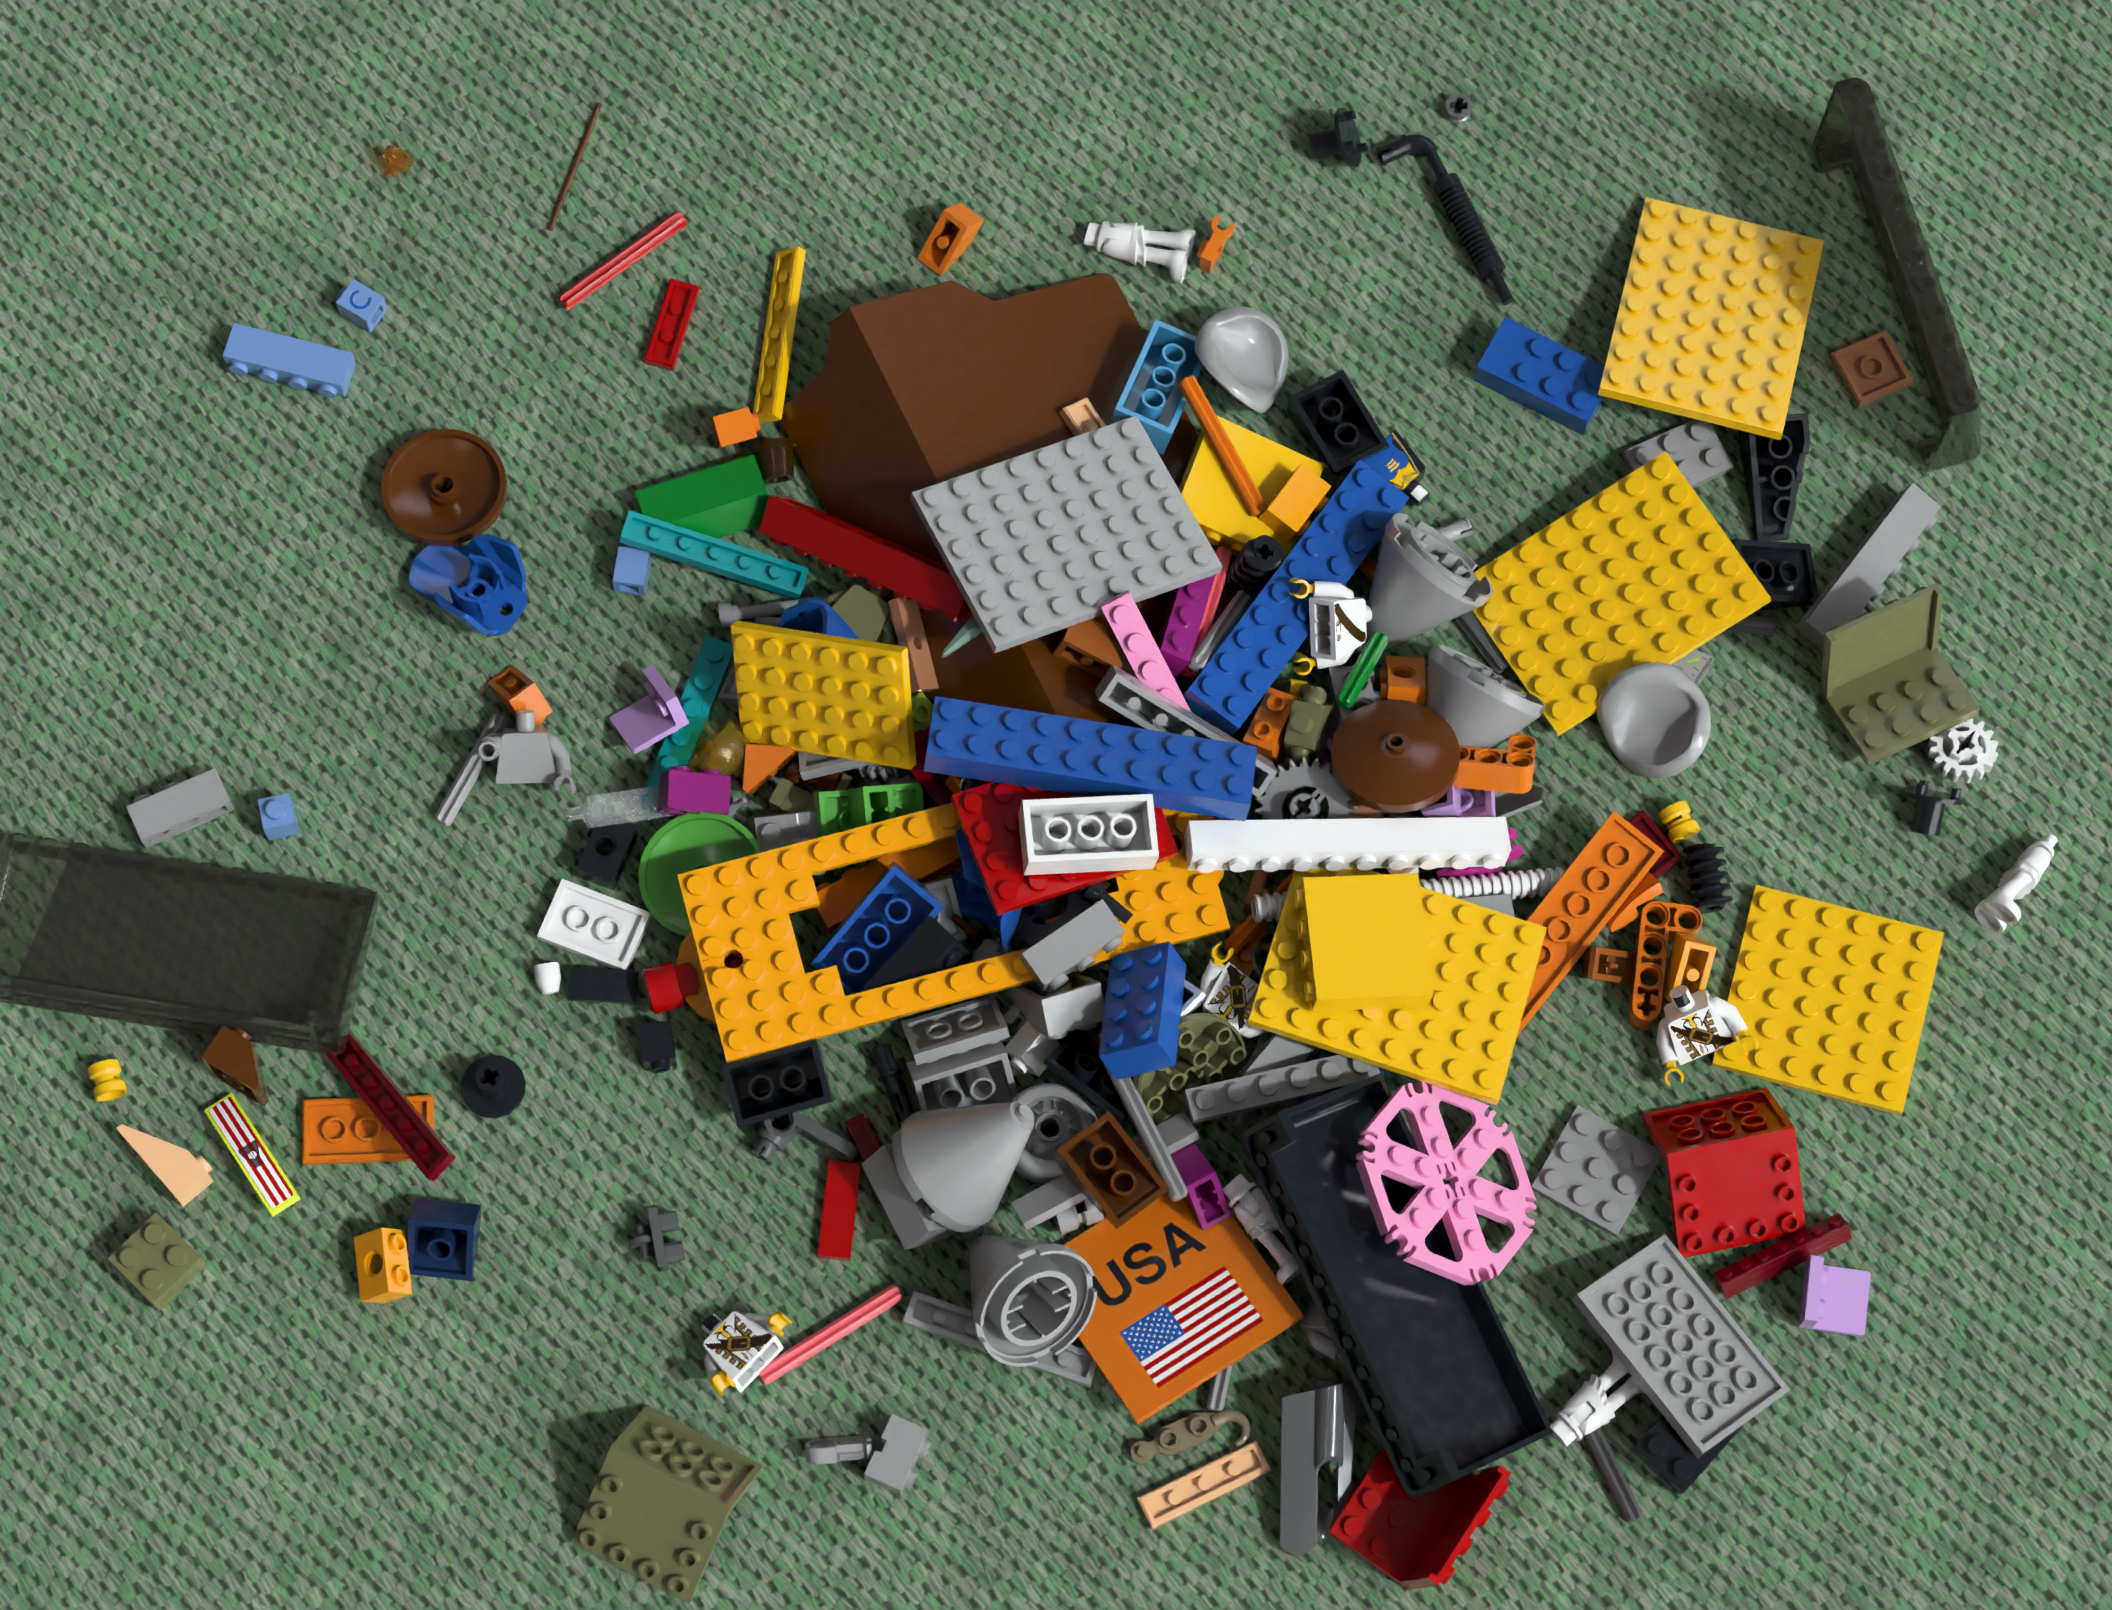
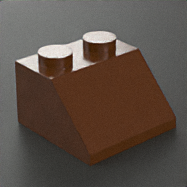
M223 1025L201 1056L211 1075L265 1107L268 1099L261 1063L255 1051V1044L249 1041L251 1036L238 1027H234L231 1030Z

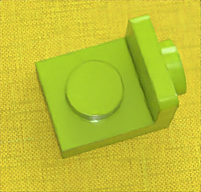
M921 691L911 694L914 732L920 729L925 731L931 725L934 705Z

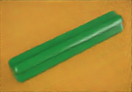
M1374 631L1371 634L1336 696V704L1339 707L1350 709L1353 706L1388 644V636L1385 633Z

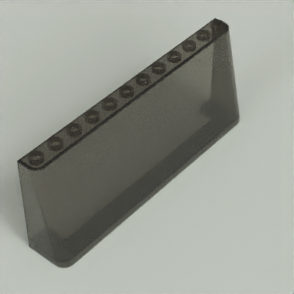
M1849 78L1836 81L1812 144V150L1821 174L1846 167L1851 169L1943 429L1941 435L1920 440L1917 443L1925 471L1928 473L1974 461L1982 449L1981 396L1869 84L1863 79Z
M0 833V1002L216 1036L223 1025L231 1030L234 1027H238L251 1036L249 1041L254 1043L322 1054L341 1055L345 1052L379 902L377 892L365 887L348 888L333 882H326L324 884L310 882L302 877L291 879L279 877L270 872H263L262 874L247 872L239 867L228 869L216 867L207 862L197 864L184 862L175 857L168 859L153 857L144 852L133 854L122 852L112 847L102 849L80 842L70 844L59 842L53 838H32L22 833Z

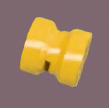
M1687 801L1676 802L1658 813L1661 823L1667 825L1669 829L1668 836L1673 844L1691 838L1700 831L1697 821L1692 819L1689 814L1691 809Z
M103 1060L88 1067L89 1078L96 1085L93 1090L96 1101H110L122 1097L128 1092L125 1081L120 1079L122 1069L119 1060Z

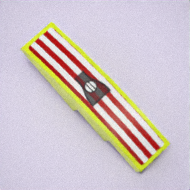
M232 1092L204 1110L272 1217L301 1199Z

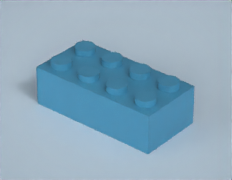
M1156 319L1108 425L1137 415L1159 454L1163 455L1187 403L1179 388V382L1191 375L1197 380L1203 366L1194 349L1197 337Z

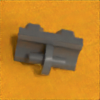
M657 1207L647 1208L652 1235H647L645 1225L637 1226L638 1237L629 1241L630 1249H640L641 1259L651 1258L650 1247L654 1246L659 1272L668 1271V1265L685 1260L682 1240L664 1243L663 1233L680 1230L677 1211L658 1212Z

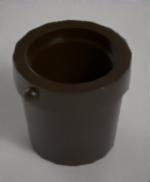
M772 438L754 445L752 453L758 459L765 483L775 484L794 479L793 452L797 443L793 439Z

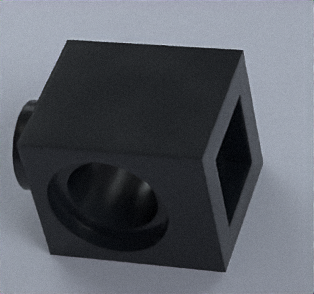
M670 1020L638 1025L645 1070L651 1069L652 1073H663L671 1069L670 1066H676L677 1061Z

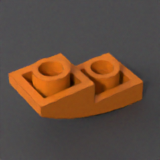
M1649 871L1606 924V927L1611 932L1623 929L1632 921L1640 918L1636 907L1652 901L1654 897L1664 892L1660 882Z

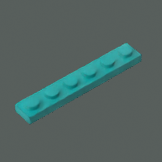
M631 510L628 511L619 539L620 543L794 599L800 598L809 569Z
M709 636L705 637L680 699V705L689 724L665 737L639 801V808L667 818L670 817V814L658 813L660 775L671 770L672 766H690L733 659L732 644Z

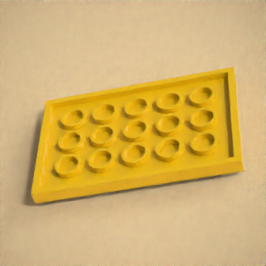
M736 621L731 625L742 742L787 746L796 751L910 770L916 765L908 647Z

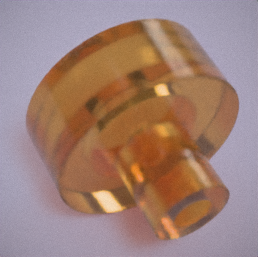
M388 145L381 156L382 160L387 164L384 171L385 174L395 178L398 171L409 172L414 162V158L409 153L392 145Z

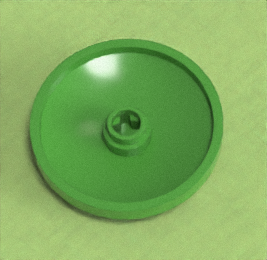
M700 812V814L679 816L662 826L645 847L640 860L638 874L642 899L651 915L664 928L685 938L691 928L677 874L762 853L763 851L755 837L746 827L726 815Z

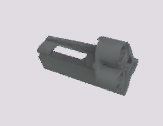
M1316 1379V1389L1282 1397L1280 1547L1297 1558H1300L1330 1535L1327 1533V1530L1350 1496L1356 1415H1368L1352 1380ZM1336 1461L1338 1463V1504L1318 1518V1472L1324 1463Z

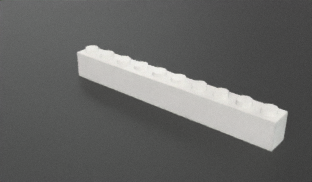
M1506 817L1274 819L1246 821L1192 820L1188 822L1184 835L1188 871H1199L1202 873H1209L1215 870H1231L1232 872L1263 870L1265 872H1274L1282 869H1294L1303 872L1310 869L1338 871L1358 868L1362 871L1373 868H1390L1392 870L1422 868L1431 870L1437 867H1453L1454 869L1485 867L1487 869H1495L1505 866L1511 852Z

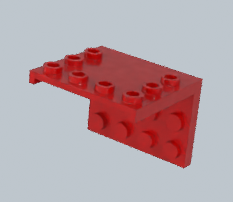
M1767 1087L1642 1113L1643 1126L1665 1159L1675 1246L1684 1258L1791 1236L1806 1229L1795 1127Z
M1382 1446L1327 1530V1533L1407 1590L1439 1586L1440 1583L1444 1585L1454 1573L1455 1568L1452 1564L1458 1555L1463 1556L1472 1545L1473 1539L1470 1536L1476 1527L1481 1528L1490 1517L1491 1511L1488 1510L1494 1499L1499 1500L1508 1489L1509 1483L1507 1479L1511 1472L1501 1465L1475 1470L1420 1497H1412L1403 1489Z

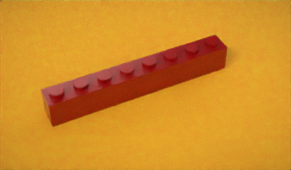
M769 496L759 532L770 536V542L781 546L789 544L795 547V553L811 557L814 555L819 558L818 562L828 567L839 566L843 568V574L854 578H861L862 576L868 579V585L879 589H886L887 587L893 590L892 595L904 600H911L912 598L918 601L917 606L929 611H936L937 609L944 612L943 617L950 621L961 622L962 619H970L973 614L945 564L790 497Z

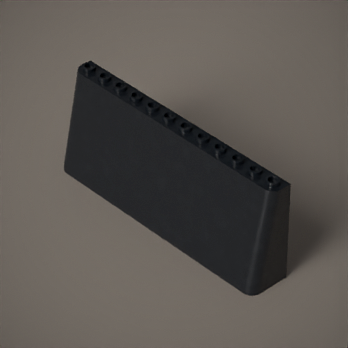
M1382 1073L1275 1113L1247 1129L1242 1134L1241 1145L1403 1489L1412 1497H1420L1554 1432L1550 1428V1423L1482 1282L1479 1281L1474 1285L1468 1284L1465 1286L1405 1262L1403 1260L1409 1252L1397 1256L1396 1252L1400 1249L1399 1241L1395 1239L1387 1244L1385 1237L1388 1233L1380 1235L1356 1163L1359 1162L1356 1159V1154L1363 1150L1367 1151L1364 1145L1357 1143L1358 1139L1364 1136L1359 1134L1392 1095ZM1399 1111L1387 1125L1386 1133L1392 1141L1418 1151ZM1381 1174V1180L1391 1209L1399 1214L1418 1189ZM1441 1218L1426 1236L1425 1245L1430 1252L1457 1262Z

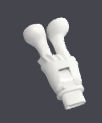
M1104 221L1102 225L1090 222L1084 245L1097 247V252L1103 251V253L1111 257L1128 261L1135 266L1139 262L1146 267V261L1161 264L1169 268L1170 277L1174 282L1182 283L1186 273L1187 257H1190L1194 244L1195 230L1187 228L1179 232L1146 230L1143 225H1137V222L1109 223ZM1145 244H1155L1170 247L1175 250L1153 248L1145 246Z
M2046 834L2040 841H2036L2026 848L2013 867L2003 873V878L2000 879L1998 884L1999 888L1977 905L1975 916L1984 928L1994 934H2002L2007 924H2017L2021 918V911L2018 905L2013 902V899H2023L2040 881L2042 874L2054 856L2053 847L2058 841L2054 835Z
M1239 1174L1223 1188V1193L1230 1200L1229 1206L1234 1209L1247 1235H1251L1252 1240L1257 1238L1279 1265V1270L1276 1274L1277 1280L1284 1286L1301 1273L1293 1255L1273 1233V1231L1278 1230L1282 1234V1231L1262 1189L1257 1187L1255 1182L1249 1183L1242 1174Z
M1613 1351V1361L1608 1369L1599 1377L1591 1374L1589 1382L1584 1381L1582 1387L1565 1404L1562 1412L1560 1411L1556 1414L1557 1420L1550 1425L1551 1430L1554 1432L1552 1434L1564 1447H1567L1575 1439L1580 1441L1583 1436L1608 1424L1610 1419L1615 1417L1614 1412L1635 1395L1645 1393L1631 1376L1620 1388L1607 1397L1606 1391L1624 1375L1629 1373Z

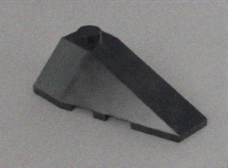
M1808 413L1788 414L1781 440L1738 430L1740 455L1755 539L1757 541L1788 540L1796 508L1795 500L1799 483L1802 482L1804 474L1802 470L1810 448Z

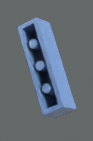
M237 323L233 324L222 355L227 368L235 374L243 376L247 375V373L258 375L260 379L269 383H276L277 380L286 382L290 387L297 390H306V388L318 390L319 394L328 398H335L336 395L346 396L356 367L352 352Z

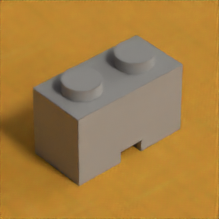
M892 1414L881 1436V1444L885 1446L882 1452L874 1451L865 1470L864 1479L900 1496L904 1488L910 1490L918 1474L917 1471L913 1470L918 1458L925 1459L932 1443L927 1440L929 1436L928 1430Z

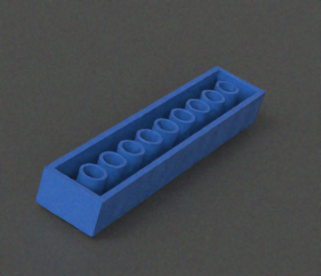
M1359 460L1347 473L1329 497L1327 503L1318 512L1309 527L1300 536L1282 560V563L1241 615L1207 665L1197 674L1183 693L1191 712L1229 736H1232L1241 727L1310 633L1309 598L1313 597V594L1309 593L1302 599L1291 596L1288 592L1297 593L1301 585L1300 583L1289 582V580L1297 577L1307 581L1309 584H1313L1314 581L1339 582L1345 586L1384 533L1386 524L1394 514L1401 510L1409 497L1362 460Z
M935 696L923 771L1086 797L1152 794L1153 804L1156 808L1246 821L1251 805L1257 746Z

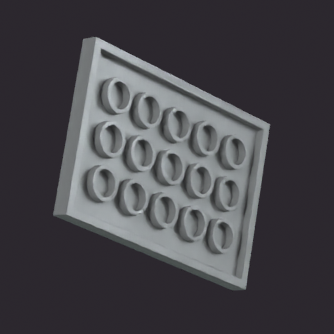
M1666 1234L1579 1292L1572 1299L1574 1304L1697 1458L1790 1390Z

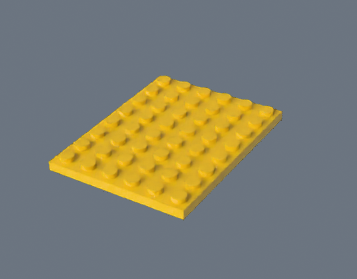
M1646 197L1598 395L1781 440L1824 240Z
M1665 451L1475 571L1474 574L1479 581L1484 576L1489 579L1493 588V594L1483 606L1472 611L1522 686L1530 695L1532 693L1546 704L1542 715L1558 737L1597 712V702L1603 689L1620 672L1644 663L1660 662L1672 665L1771 602V597Z
M1358 868L1341 869L1338 871L1310 869L1300 872L1294 870L1247 1025L1497 1105L1547 927L1420 886L1433 997L1428 1006L1311 1011L1310 1000L1306 1001L1304 995V983L1308 981L1307 970H1303L1301 967V951L1305 949L1304 940L1298 938L1297 923L1301 919L1300 909H1296L1294 905L1295 889L1299 888L1304 877L1384 874L1371 870L1362 871Z

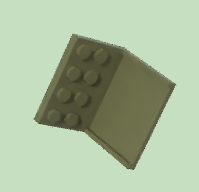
M1938 583L1928 587H1920L1902 599L1891 600L1884 607L1871 613L1865 612L1855 620L1844 625H1836L1824 634L1820 696L1867 766L1979 715V707L1937 648L1943 601V590Z
M646 1405L610 1446L571 1543L689 1604L695 1596L729 1513L759 1477L764 1465Z

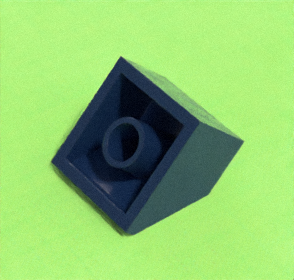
M416 1198L408 1218L407 1253L410 1274L472 1281L480 1235L481 1205Z

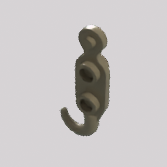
M1232 1409L1220 1412L1194 1413L1159 1429L1153 1441L1136 1442L1131 1448L1130 1455L1132 1460L1139 1465L1148 1464L1153 1456L1158 1453L1164 1456L1177 1455L1206 1442L1223 1424L1231 1421L1238 1423L1242 1429L1240 1438L1234 1442V1445L1239 1447L1249 1438L1251 1431L1250 1423L1244 1414Z

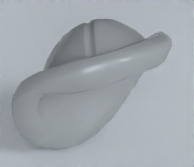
M1244 306L1231 307L1211 316L1203 324L1195 340L1194 349L1197 357L1214 379L1233 397L1254 411L1265 413L1279 396L1288 369V345L1283 332L1275 321L1255 308Z
M1644 663L1620 672L1603 689L1597 702L1598 722L1609 748L1624 766L1644 777L1665 778L1684 771L1702 754L1710 736L1711 713L1703 692L1687 674L1667 663Z

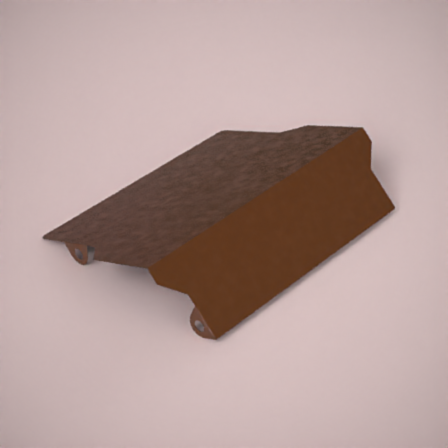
M1100 273L998 301L991 300L951 280L848 307L832 322L824 371L784 405L781 422L789 438L797 443L795 450L827 514L945 564L910 500L911 493L1075 437L1059 413L1062 408L1086 397L1107 426L1147 338L1117 281L1110 274ZM1184 409L1164 454H1159L1178 488L1199 437ZM1211 545V546H1212V548H1213V550H1214V552H1215V551L1217 550V548H1218L1219 546H1221V545ZM1232 555L1230 565L1235 560V555ZM861 576L860 580L864 588L869 591L872 586L867 584L868 579ZM1226 581L1212 627L1236 595L1228 587ZM893 590L886 598V602L898 598L892 595ZM1170 591L1136 603L1154 640H1156ZM1257 594L1251 596V597H1252V601H1253V599L1256 597ZM919 607L939 686L936 690L923 692L933 705L935 696L1098 722H1106L1124 716L1098 700L1095 689L1101 682L1100 679L1053 656L1063 629L995 654L982 632L947 657L941 658L944 649L969 619L954 622L943 617L944 612L937 609L936 611H929ZM1105 614L1093 618L1105 626L1122 662L1121 669L1138 679Z

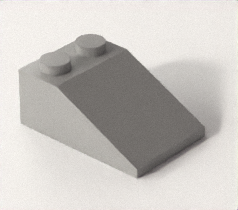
M1073 971L1067 975L1069 980L1055 990L1048 987L1043 991L1036 981L1005 990L1036 1032L1049 1037V1039H1059L1067 1036L1068 1031L1074 1029H1093L1097 1026V1022L1103 1021L1105 1003L1099 981Z

